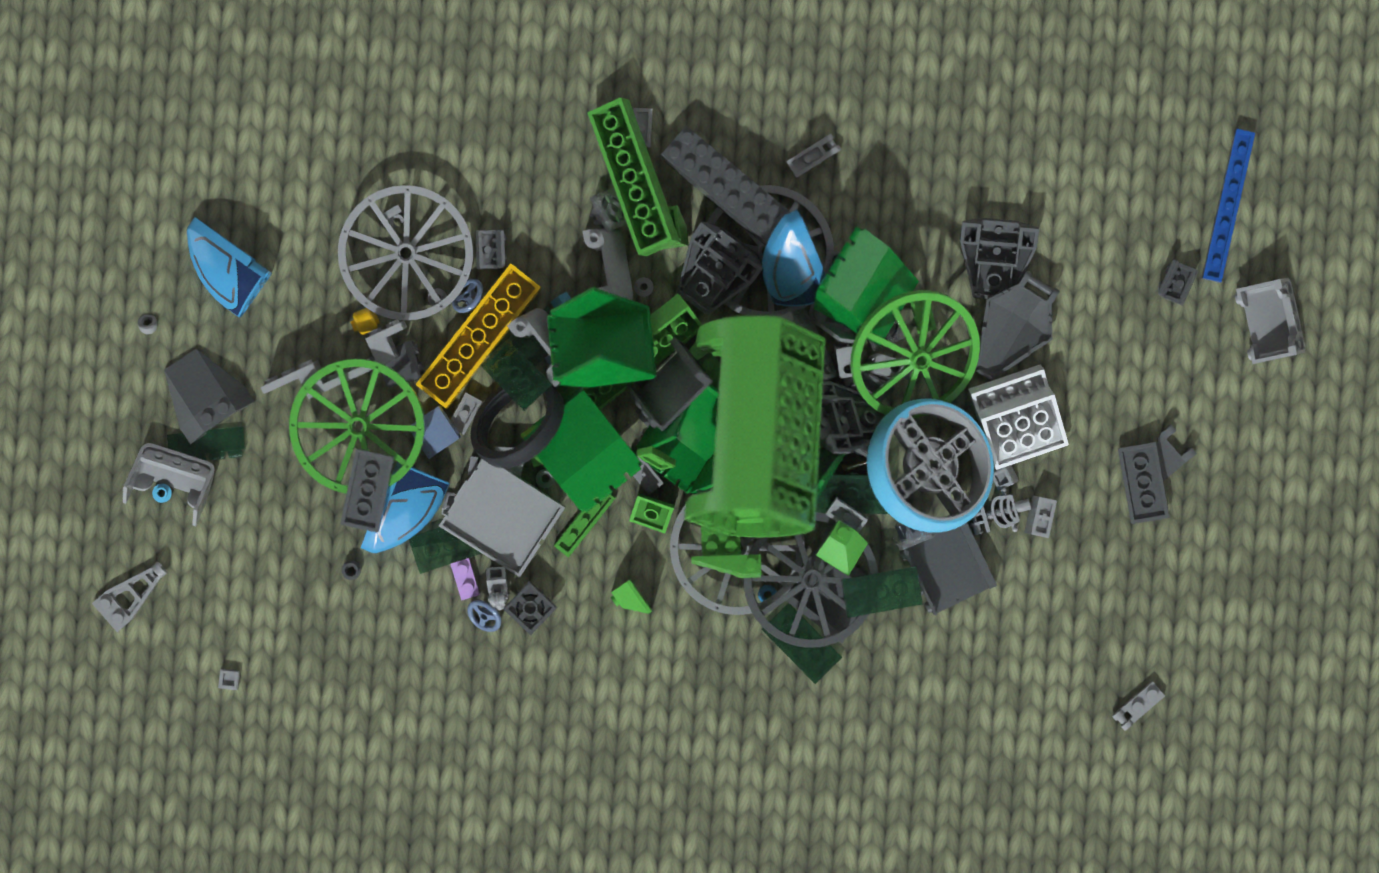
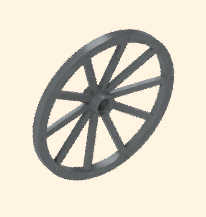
M815 512V521L827 523L820 544L821 547L836 521L824 513ZM801 534L795 535L806 570L766 542L769 537L757 538L748 555H757L763 546L801 575H761L760 578H743L748 606L755 619L768 633L791 645L822 647L845 639L864 623L873 608L878 591L877 564L868 544L863 553L868 564L870 579L823 577L824 574L834 567L828 564L818 571L822 559L817 556L813 568H811ZM809 574H813L817 578V582L814 585H810L807 582ZM752 581L801 582V584L763 610H759L753 595ZM822 583L870 584L868 597L860 614ZM805 588L791 629L787 635L768 622L764 615ZM818 589L856 618L847 628L833 636L829 632ZM812 591L825 638L816 640L795 638L797 627Z

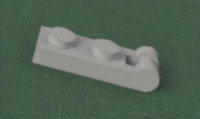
M832 134L827 135L786 161L796 178L842 150L834 142ZM825 144L830 148L827 152L822 147Z
M1151 681L1118 709L1112 717L1121 723V728L1125 731L1163 699L1165 695ZM1127 711L1131 715L1128 719L1124 716V713Z

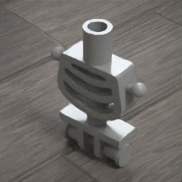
M1002 487V495L992 498L990 511L985 512L984 507H982L972 518L973 522L970 523V527H973V535L983 533L980 524L983 523L986 532H991L987 521L989 519H993L1001 528L1011 526L1012 531L1017 532L1018 527L1015 524L1020 521L1018 513L1031 510L1029 499L1014 502L1013 495L1006 494L1007 488ZM1004 499H1006V506H1005V507H1003V500H1004ZM997 500H999V503H998L999 508L995 510V509H994L995 502H996ZM1005 514H1009L1012 521H1008ZM981 515L982 520L977 521L976 516ZM997 516H998V517H999V516L1002 517V519H1003L1006 523H1005V524H1001V523L997 520Z

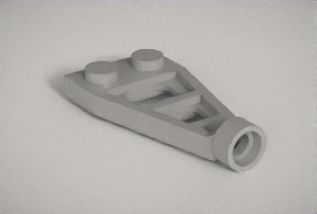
M157 561L146 571L105 591L92 604L116 632H119L133 620L160 579L167 574V570ZM140 579H145L148 583V588L140 595L133 588V584ZM124 591H130L134 596V602L127 610L116 600V596Z

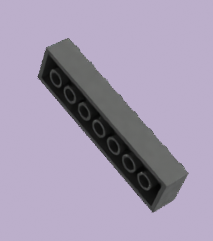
M687 126L661 154L662 160L765 246H767L769 238L780 220L785 215L791 213Z

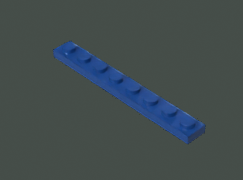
M1235 129L1202 279L1222 282L1254 142V132Z

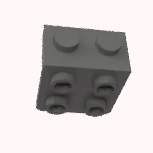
M410 340L404 342V344L397 345L396 348L400 356L384 365L397 371L408 382L419 380L423 373H425L423 363L419 362L418 355H420L418 344ZM383 374L387 387L398 385L390 377Z

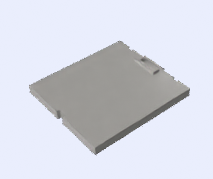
M481 459L477 465L478 469H475L470 478L465 480L453 500L455 501L447 512L449 514L444 516L439 527L520 577L541 546L540 540L546 538L566 506L508 469L494 467Z

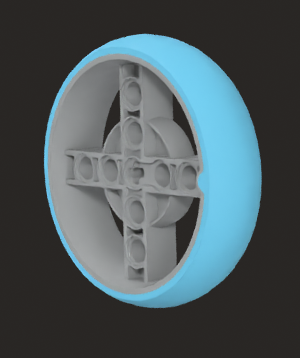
M917 399L897 406L880 421L869 443L867 472L876 498L894 519L915 530L944 532L962 526L971 520L983 507L993 484L994 462L986 435L968 413L958 406L942 400ZM917 414L934 416L951 426L956 433L946 441L937 437H926L912 416ZM893 433L906 451L903 458L904 474L894 482L888 465V450ZM965 450H968L972 464V483L968 497L956 481L959 468L957 457ZM915 490L927 494H936L950 515L945 517L926 515L913 508L904 499Z

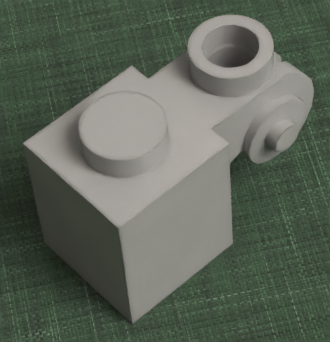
M505 566L486 568L488 601L496 610H502L505 608L506 599H508Z

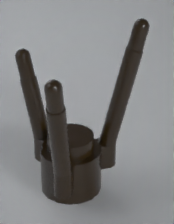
M855 453L845 456V460L841 461L844 476L849 473L867 475V471H856L859 470L858 466L867 464V460L857 462L856 459H853L858 456Z

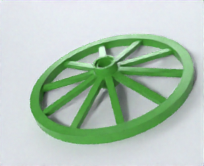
M917 290L906 292L887 300L865 320L853 343L851 374L858 392L870 406L887 415L895 407L885 405L876 399L912 370L901 404L910 401L919 371H921L932 399L951 403L968 385L977 367L980 353V339L977 326L970 313L957 300L944 293ZM925 300L919 343L916 346L897 307L909 302ZM931 301L941 302L955 309L925 347ZM890 311L893 312L910 346L909 350L871 332L878 321ZM961 315L967 326L969 339L931 351ZM867 338L907 357L860 365L861 353ZM970 346L969 357L963 372L931 360L932 358ZM907 365L872 394L866 389L861 371ZM929 367L959 377L953 387L940 398L927 370ZM917 414V415H913L912 417H913V418L923 417V416H926V414Z
M347 359L325 366L304 383L292 405L289 432L295 455L307 473L325 487L347 494L348 485L341 484L358 437L363 450L369 451L366 435L390 456H395V460L402 465L391 476L389 486L405 476L416 462L424 442L425 418L416 392L397 371L372 360ZM364 367L373 369L360 414H358L343 368ZM337 370L352 416L312 387L324 376ZM379 372L394 380L404 391L365 417ZM309 393L348 421V423L299 422V414L305 397ZM408 396L415 413L416 425L370 423L373 419ZM356 421L362 422V431L355 429L354 424ZM298 428L348 430L307 457L301 445ZM370 429L416 432L413 449L408 459L405 460L373 434ZM352 435L335 481L323 475L312 465V461Z

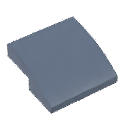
M441 405L424 415L425 436L422 450L430 459L457 441L461 436ZM410 431L415 438L416 432Z

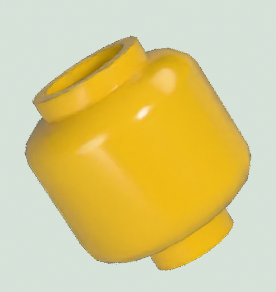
M364 308L353 313V320L350 323L354 332L358 331L361 335H366L377 329L380 321L376 313Z

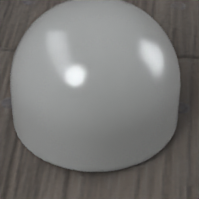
M143 315L137 322L139 330L144 334L154 333L158 326L157 319L153 315ZM147 319L152 321L150 325H143Z

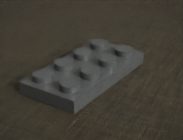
M1152 442L1118 448L1131 524L1170 518L1157 443Z
M356 448L340 525L379 533L395 456Z

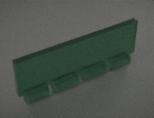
M243 426L209 430L206 432V435L192 444L189 443L183 433L167 435L168 449L207 461L206 454L208 453L209 459L212 461L226 459V451H228L229 459L243 457L242 450L246 449Z

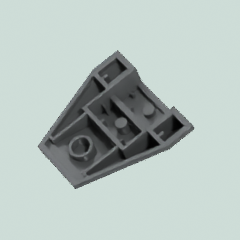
M990 218L962 221L960 242L973 298L987 299L1021 281L1037 248L1038 227L1020 221Z
M702 221L691 236L677 293L708 315L754 283L763 269L762 264L751 248L726 229Z
M197 349L164 370L179 427L190 444L206 435L207 431L237 411L240 412L255 402L243 384Z
M823 381L819 445L833 454H849L869 445L876 427L886 415L870 406L858 391L831 381Z

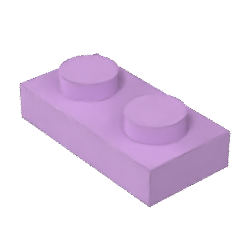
M467 558L451 563L461 600L480 595L470 559Z

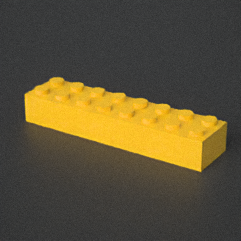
M510 263L415 385L448 409L510 330L507 325L522 315L542 288Z

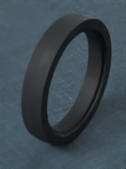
M523 375L502 384L486 398L474 417L470 433L474 450L484 461L497 468L515 467L534 458L550 443L560 427L564 414V402L561 394L552 383L538 375ZM534 391L544 393L547 398V409L542 422L535 432L523 443L510 450H490L487 441L488 431L499 411L511 400L524 393Z

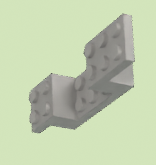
M396 319L386 324V329L382 330L379 327L368 333L369 337L365 338L373 356L367 358V360L385 364L400 356L390 335L407 328L404 320L399 322ZM310 359L298 365L300 368L298 370H295L293 367L281 373L282 377L280 378L276 375L263 381L265 385L260 387L263 394L298 378L303 386L314 373L322 369L318 360L313 362ZM348 367L344 369L347 381L373 369ZM338 373L327 378L324 376L312 388L321 394L340 385L341 381ZM309 393L307 394L308 399L313 397Z

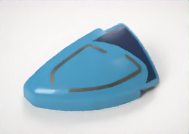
M797 210L785 215L780 220L769 238L763 255V281L772 302L777 305L804 306L815 303L817 289L826 276L810 235Z
M194 217L187 228V241L196 273L215 300L240 318L265 285L272 272Z
M399 462L396 463L392 475L402 467ZM412 467L405 476L388 487L379 533L367 531L361 549L371 553H379L394 548L415 536L431 521L439 510L450 483Z

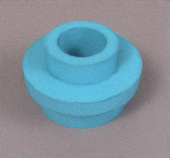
M158 484L154 487L152 495L157 502L164 503L170 500L172 490L167 484ZM161 489L165 491V495L163 497L159 496V491Z

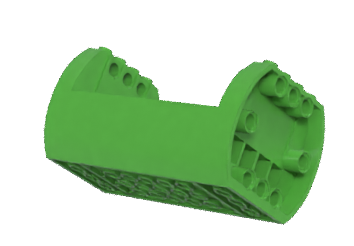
M773 316L731 317L703 324L698 328L697 347L701 348L702 351L713 353V356L722 357L713 492L700 493L689 497V500L686 501L685 520L736 537H782L803 534L815 528L825 338L784 318Z

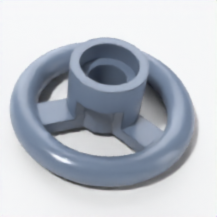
M471 278L467 280L464 288L469 285L468 289L462 295L459 294L452 302L455 311L459 313L469 312L481 302L483 286L478 279ZM463 301L468 306L459 307L458 303Z
M475 600L468 605V616L476 627L487 632H494L500 628L501 616L489 602ZM473 608L479 614L480 622L474 616ZM496 620V623L493 626H487L486 621Z

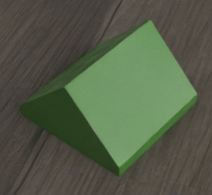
M638 493L629 521L666 533L675 505Z

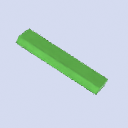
M610 494L601 502L595 497L594 500L597 505L588 512H580L555 543L554 547L569 558L616 497Z

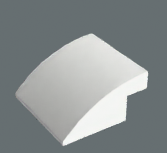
M1041 364L968 389L979 425L989 442L996 470L1069 445L1055 395L1048 385L1046 374Z

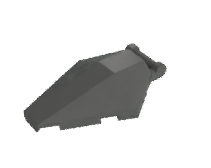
M1027 270L1018 284L988 297L976 371L986 378L993 380L1028 357L1035 350L1052 340V303L1060 290L1051 288L1032 276V273ZM1029 282L1050 296L1048 299H1045L1026 287L1025 284Z

